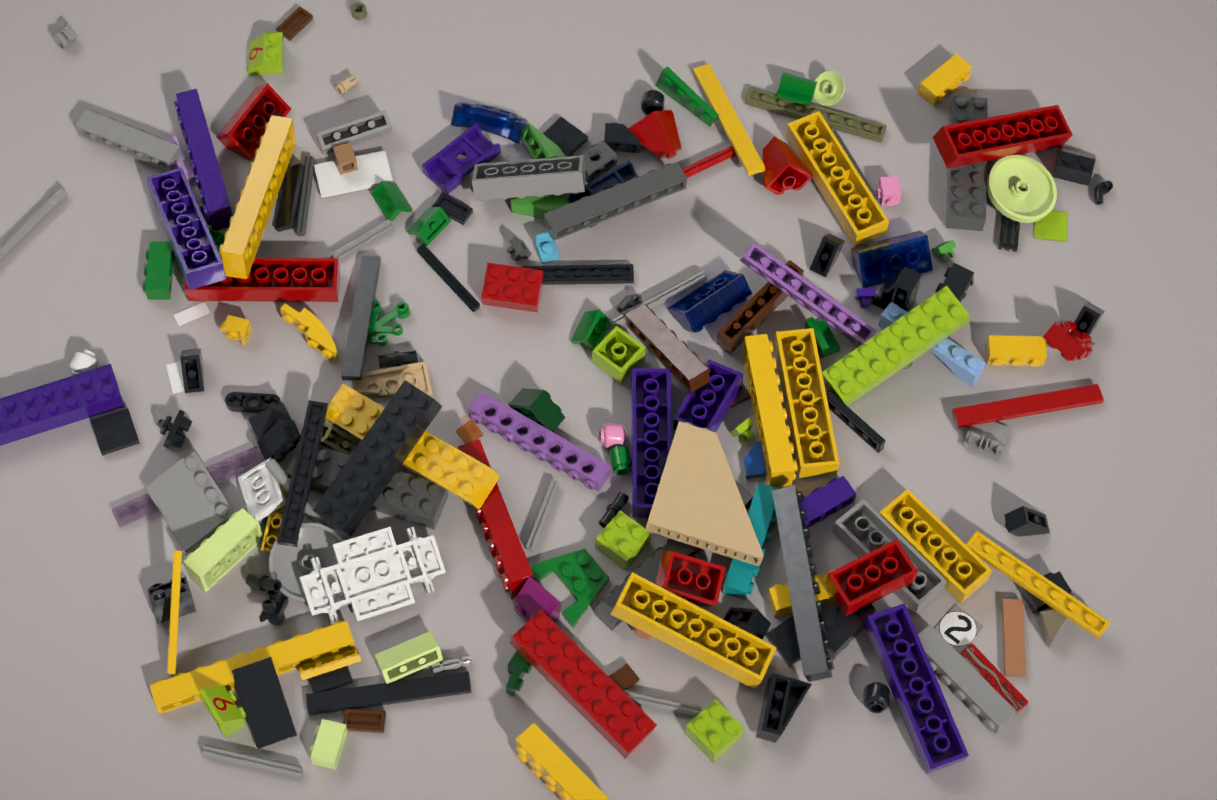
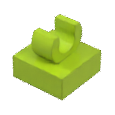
M749 417L730 431L734 438L741 435L746 442L755 435L749 428L754 422Z

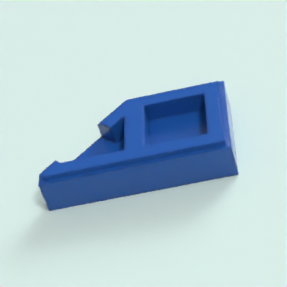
M757 442L743 460L746 479L766 476L761 443Z

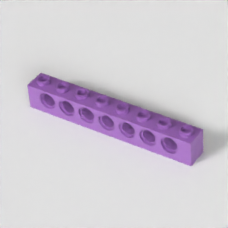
M755 242L749 246L739 260L857 346L871 339L877 332L873 327Z
M482 391L468 408L469 417L474 423L486 426L490 432L498 433L507 442L517 444L521 450L529 451L538 460L546 461L554 469L567 473L571 479L579 480L590 490L594 489L599 492L611 475L612 466ZM488 413H493L494 415H493V416H487L486 414H488ZM505 422L510 423V425H507V426L502 425V424L505 423ZM519 432H526L525 435H520V434H518V433H519ZM536 441L543 442L542 444H535ZM557 450L559 453L553 454L551 451ZM568 460H574V461H576V462H574V463H568L567 461H568ZM590 469L592 472L586 473L584 470Z

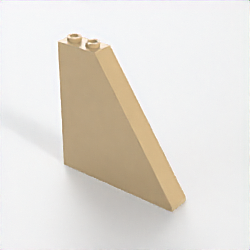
M679 421L645 531L760 566L764 555L717 433L712 432L708 428H699L691 423Z

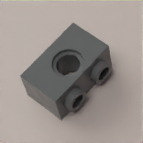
M604 141L594 144L588 151L578 155H584L587 183H590L617 165V154Z

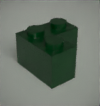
M522 388L508 404L515 411L552 432L566 418L562 414L561 408L551 400L550 394L545 390Z

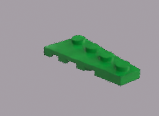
M668 66L663 69L655 86L699 118L703 123L712 126L719 114Z

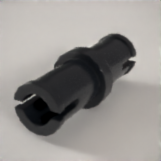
M416 350L401 353L395 351L394 354L378 355L380 367L401 366L404 363L418 362Z
M619 492L612 504L606 507L607 511L599 520V525L602 528H605L616 514L622 510L629 500L627 494Z
M249 573L245 579L248 586L257 587L261 591L279 592L282 587L281 581L272 579L267 575L259 576Z

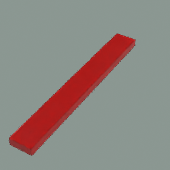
M1094 384L953 408L952 414L957 428L1100 404L1103 403L1104 398L1099 385Z

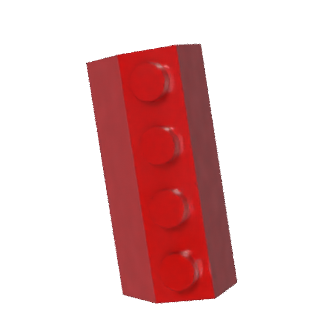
M268 83L258 85L216 138L228 150L247 160H252L256 149L260 148V139L265 134V125L267 122L269 123L271 115L286 117L291 107Z

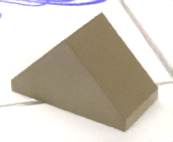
M1055 609L1042 611L1037 618L1045 645L1048 647L1066 619L1065 616Z

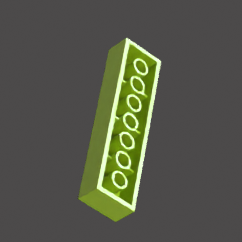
M945 286L823 371V380L835 396L849 406L967 324L970 315L951 290Z

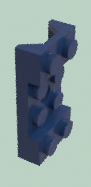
M628 160L585 185V192L579 194L571 193L569 203H574L585 196L594 195L600 190H607L618 183L627 182L633 177L638 176L635 173L632 162Z

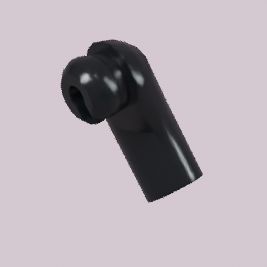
M1111 181L1102 182L1094 188V203L1096 205L1103 204V195L1113 188Z

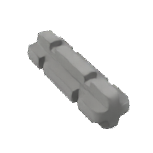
M467 654L462 655L461 658L454 657L442 660L441 663L437 662L431 665L433 674H439L443 670L447 672L460 669V666H463V668L471 666V658Z

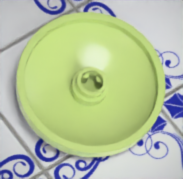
M1023 155L1003 157L993 165L988 173L987 193L991 202L999 212L1014 221L1022 223L1037 222L1046 217L1055 206L1057 189L1053 177L1042 164L1030 157Z

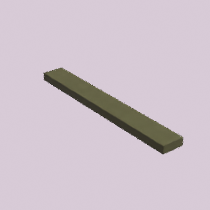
M753 87L749 88L745 99L746 105L795 119H800L820 111L830 129L882 143L887 125L817 105L810 104V106L778 98L774 93Z

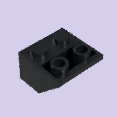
M186 576L181 577L179 617L197 612ZM172 579L164 584L156 583L147 589L157 624L170 620Z

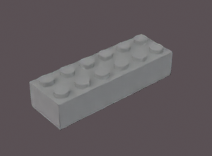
M584 155L475 164L472 177L475 201L505 200L513 197H542L551 194L558 196L563 193L579 194L585 192L586 171Z
M864 498L835 521L833 533L858 558L896 539L899 541L917 569L918 574L915 582L893 593L915 614L944 591L947 580Z

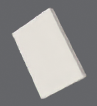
M271 458L238 477L247 511L257 521L283 507L286 503L280 482L265 467L272 460Z

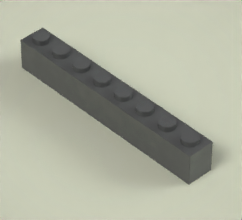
M678 162L666 164L660 169L651 170L640 177H633L631 180L618 183L607 190H600L596 194L585 196L574 203H567L556 210H549L544 214V225L552 240H558L684 190L687 185V177Z

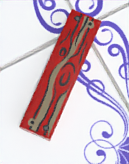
M973 643L959 653L1017 711L1016 714L1028 705L1029 701Z

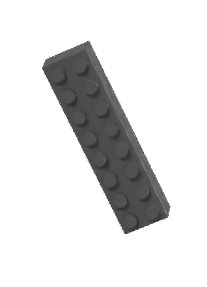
M952 95L949 104L948 125L987 118L988 98ZM987 161L947 169L946 228L983 231L986 221Z
M320 446L310 490L324 494L351 455ZM298 447L286 471L288 478L292 477ZM397 470L371 507V510L435 530L447 501L448 491L429 480Z

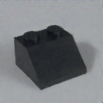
M1060 146L1053 177L1088 186L1094 169L1095 155Z

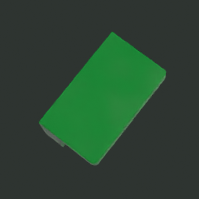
M783 72L776 97L810 106L814 98L817 82Z
M381 181L371 193L387 220L394 221L401 211L411 212L413 210L396 183Z
M430 207L407 230V233L409 235H416L423 244L428 246L451 220L441 207Z
M600 309L584 312L571 342L573 344L583 343L593 351L602 341L610 325V319Z
M813 317L806 319L804 329H814L820 359L840 351L841 348L827 323L823 320L815 322Z

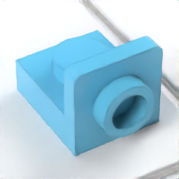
M542 232L536 235L535 246L541 263L559 259V252L555 241L552 240L549 232Z

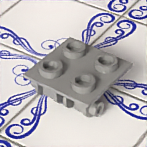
M996 422L972 425L967 432L962 447L999 461L1011 428Z

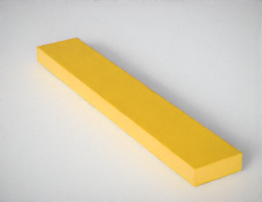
M174 551L168 674H176L182 551Z

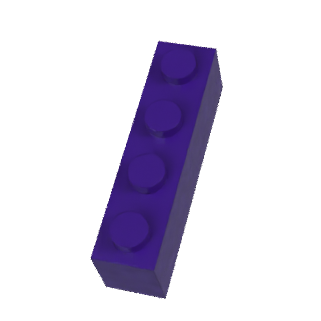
M844 476L833 478L826 486L822 488L817 487L810 495L804 496L802 508L807 513L806 527L809 528L855 502L857 493Z

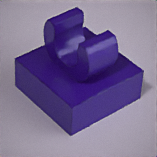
M857 288L855 290V299H861V307L868 308L870 306V299H874L876 296V288Z

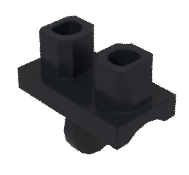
M179 410L173 424L171 423V416H167L165 420L160 419L157 425L161 428L160 434L165 435L166 431H169L163 446L169 448L170 445L181 448L185 436L176 433L179 428L188 432L193 422L184 416V411Z
M269 590L267 593L268 599L261 604L263 610L259 619L260 622L268 619L271 624L278 626L285 620L284 611L289 600L287 596L282 597L280 591L273 592Z

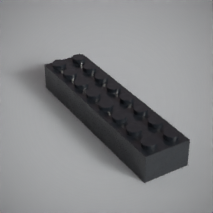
M404 380L313 511L351 537L443 406Z

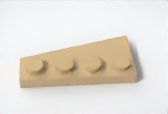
M426 361L362 373L361 380H351L353 390L364 396L393 397L404 380L433 398Z

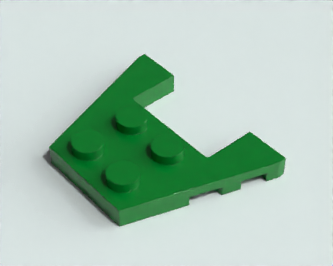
M585 548L530 565L533 579L536 582H540L554 572L577 600L562 611V616L572 628L576 626L578 620L585 614L589 605L596 599L609 581L607 574Z

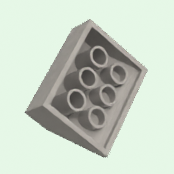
M196 452L177 461L145 487V490L185 552L199 545L206 538L209 539L220 525H224L229 521L230 516L234 513Z

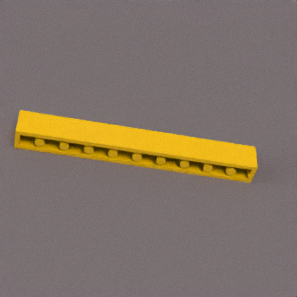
M337 621L329 627H319L307 634H297L292 639L286 641L279 640L267 647H257L252 652L246 654L239 653L228 660L221 659L206 667L199 666L194 671L188 673L181 672L169 679H159L149 686L156 709L161 714L201 701L202 697L199 690L203 688L224 685L227 691L237 689L232 674L234 669L271 657L276 673L280 675L298 669L299 665L354 648L355 644L348 622Z

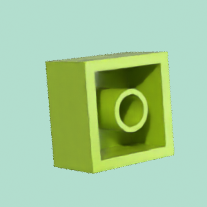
M616 326L592 351V363L619 383H622L632 373V368H636L645 359L646 347Z
M619 511L595 538V548L626 571L650 544L651 533L645 531L644 527L622 511Z
M716 699L689 722L685 728V735L713 763L743 737L744 727Z

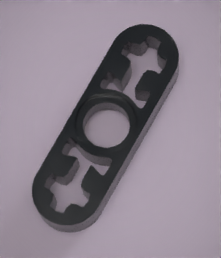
M231 392L225 397L226 407L233 412L260 413L270 408L269 404L272 401H275L276 404L274 405L281 403L279 396L275 394ZM234 399H237V402H235V404L232 405L231 402H233ZM252 399L259 401L254 407L248 405V402Z

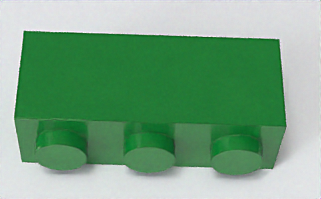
M150 242L149 249H146L148 264L144 266L146 281H143L142 289L143 292H146L148 300L171 299L175 254L170 242Z

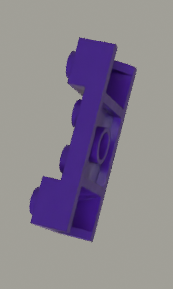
M474 124L422 164V171L424 175L448 195L461 185L460 181L474 170L475 164L489 163L501 154V147L499 143H491L483 135L479 126ZM465 155L466 158L460 160L457 158V156Z

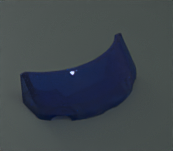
M458 102L454 106L451 125L470 128L477 124L481 131L502 136L519 144L528 120L520 118L512 112L492 106Z

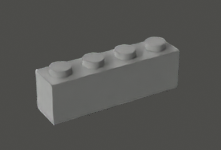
M386 110L318 132L317 140L324 155L333 152V147L339 144L351 142V145L389 133L392 126Z

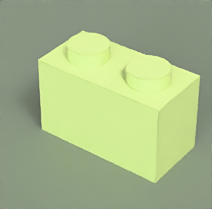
M322 719L321 724L317 725L314 737H316L315 744H311L308 753L313 765L337 769L348 733L346 724Z

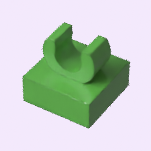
M954 240L945 241L931 248L933 255H939L942 262H946V253L949 254L950 258L955 257V252L952 249L956 247Z

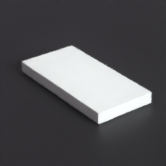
M385 150L355 156L358 170L341 175L336 160L314 165L321 198L377 187L381 181L393 183Z

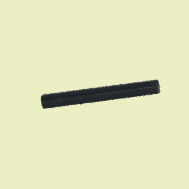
M425 244L417 247V253L473 312L477 311L480 308V303Z

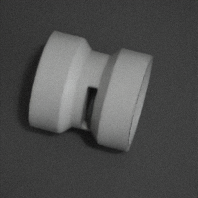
M65 24L61 27L60 31L52 34V38L60 48L64 49L70 41H74L77 38V34L68 24Z

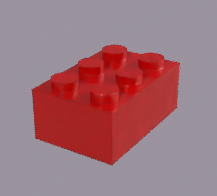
M487 263L481 296L482 304L538 313L544 281L543 270Z
M673 551L663 552L655 584L689 602L707 607L717 606L726 567Z

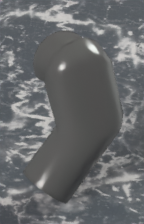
M640 294L625 296L616 306L617 312L623 313L627 308L641 303L642 296Z

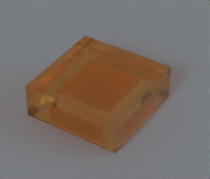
M472 420L456 429L457 435L465 444L478 440L483 436V432Z

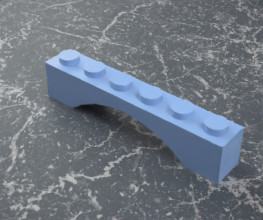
M891 302L881 314L878 326L885 329L908 312ZM945 338L929 350L942 360L957 378L971 387L983 373L986 363L948 338Z

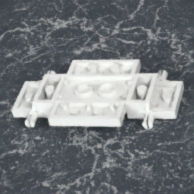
M387 527L333 544L332 547L338 562L336 565L322 568L319 557L310 559L314 571L299 579L311 616L328 613L331 624L339 621L336 610L351 603L356 621L359 622L414 604L415 600L410 588L411 584L424 582L427 594L434 592L432 579L446 573L434 535L417 538L414 527L406 529L410 540L396 545L391 528Z

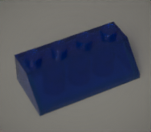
M921 231L851 248L853 266L862 288L886 283L904 267L914 269L919 274L933 270L928 235Z
M724 270L667 309L684 330L696 333L701 331L706 324L716 321L721 314L731 311L732 307L736 304L746 301L752 292L743 274Z

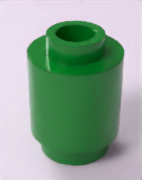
M623 445L614 446L609 452L612 469L616 475L628 474L632 466L629 450Z

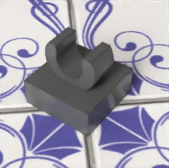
M514 236L509 241L512 246L507 249V252L512 254L515 251L512 260L518 261L521 256L527 259L532 255L523 240Z

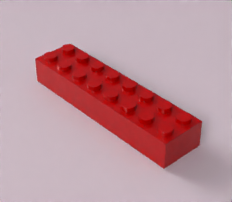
M1059 105L942 126L932 138L946 168L949 169L1000 159L1009 155H1020L1060 147L1073 134Z
M255 258L247 279L226 276V280L189 290L185 282V292L188 301L338 302L340 284L339 259Z
M480 439L457 446L458 450L491 468ZM496 482L480 510L475 507L477 512L475 514L478 523L482 524L484 539L489 542L490 555L496 560L497 573L502 575L505 593L509 592L510 597L514 598L517 597L530 576L533 578V573Z
M541 609L511 637L510 644L625 759L655 730L657 724Z

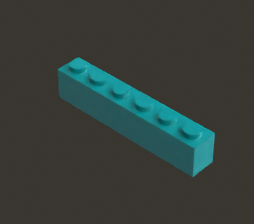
M758 482L748 516L764 555L766 548H763L764 542H769L772 532L769 531L770 525L774 526L777 518L776 514H774L775 506L772 491L778 488ZM732 559L724 583L723 593L746 600L747 594H751L755 583L752 582L753 576L757 577L760 566Z

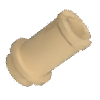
M350 74L341 82L338 81L336 83L335 90L339 94H346L348 89L358 84V80L351 81L355 78V75Z

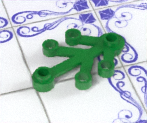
M375 300L369 335L372 333L379 334L376 337L369 336L367 344L385 346L388 343L386 334L400 336L403 333L402 324L384 325L397 317L400 319L409 317L411 313L409 305L405 302H399L396 304L395 310L378 320L382 306L379 301Z

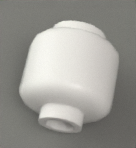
M86 349L83 352H76L69 365L72 370L71 373L76 375L96 369L98 360L94 357L95 354Z

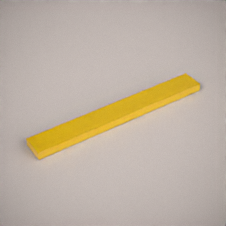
M710 64L693 68L694 76L710 106L719 114L717 119L747 175L750 176L765 171V166Z
M977 530L966 543L983 561L1098 640L1110 625V621Z

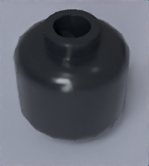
M657 90L646 91L641 100V110L643 113L649 115L654 111H663L665 103L663 94Z
M872 682L865 686L863 690L864 706L872 713H881L886 710L890 705L889 688L881 682Z

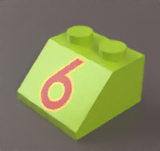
M264 32L249 43L248 74H284L285 43L283 32Z
M224 685L199 690L205 707L224 738L246 726L244 718L247 716L241 706L237 708L235 705L236 698L231 690L227 691Z

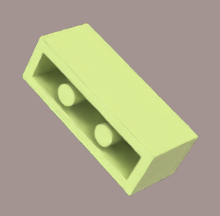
M431 631L374 655L386 684L443 660L439 645Z

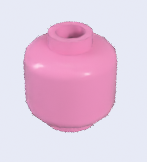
M605 423L599 429V442L603 443L605 448L623 445L624 441L628 440V431L624 430L621 423Z

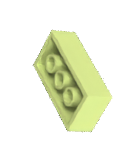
M243 508L238 512H234L230 516L229 521L224 525H220L209 539L206 538L202 541L196 551L190 552L183 562L189 578L206 593L263 540L259 522Z

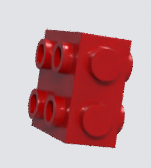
M1071 320L1054 322L1043 336L1047 340L1046 343L1051 348L1059 350L1061 352L1060 355L1067 361L1087 358L1092 353V347L1095 344L1091 341V336L1079 331L1077 325Z

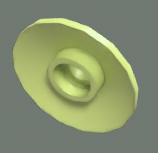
M826 71L816 78L817 86L814 99L818 104L832 106L838 103L845 90L843 78L833 71Z

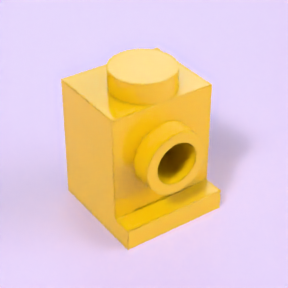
M231 315L227 316L226 321L222 322L220 331L224 332L225 337L234 341L240 340L242 345H246L252 330L250 320Z

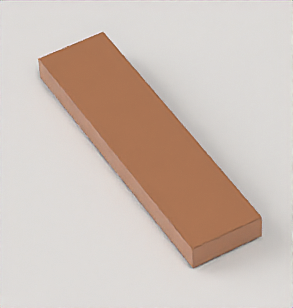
M1003 599L1004 676L1025 677L1023 600Z

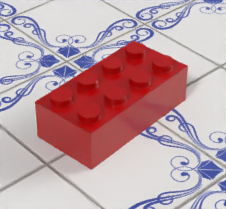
M896 539L828 573L825 584L845 616L915 582L918 571Z

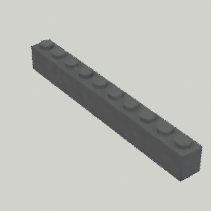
M736 482L744 506L748 509L751 506L753 496ZM668 539L667 544L662 548L658 547L649 560L645 559L638 567L639 569L634 573L655 584L663 552L673 551L695 557L702 549ZM631 573L625 577L624 582L620 586L616 585L610 591L608 597L601 598L595 605V615L611 631L623 622L610 614Z

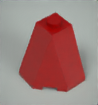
M672 110L654 111L628 128L658 158L671 159L677 155L676 152L682 149Z
M774 136L763 148V164L765 166L763 182L765 189L776 195L783 194L784 191L790 189L796 191L802 189L813 177V174L789 145Z

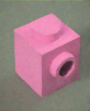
M898 176L880 177L878 188H876L877 199H880L881 206H894L900 203L902 194Z

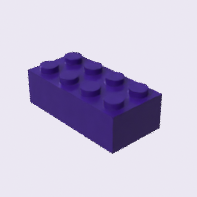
M708 359L706 364L710 369V382L692 393L689 391L673 418L674 430L676 431L680 421L691 423L699 428H708L716 433L743 386V373Z

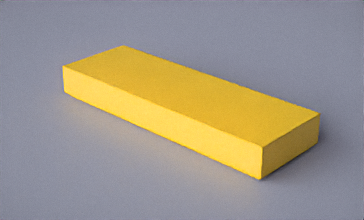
M354 647L299 665L298 669L302 680L360 662L361 659L357 648Z

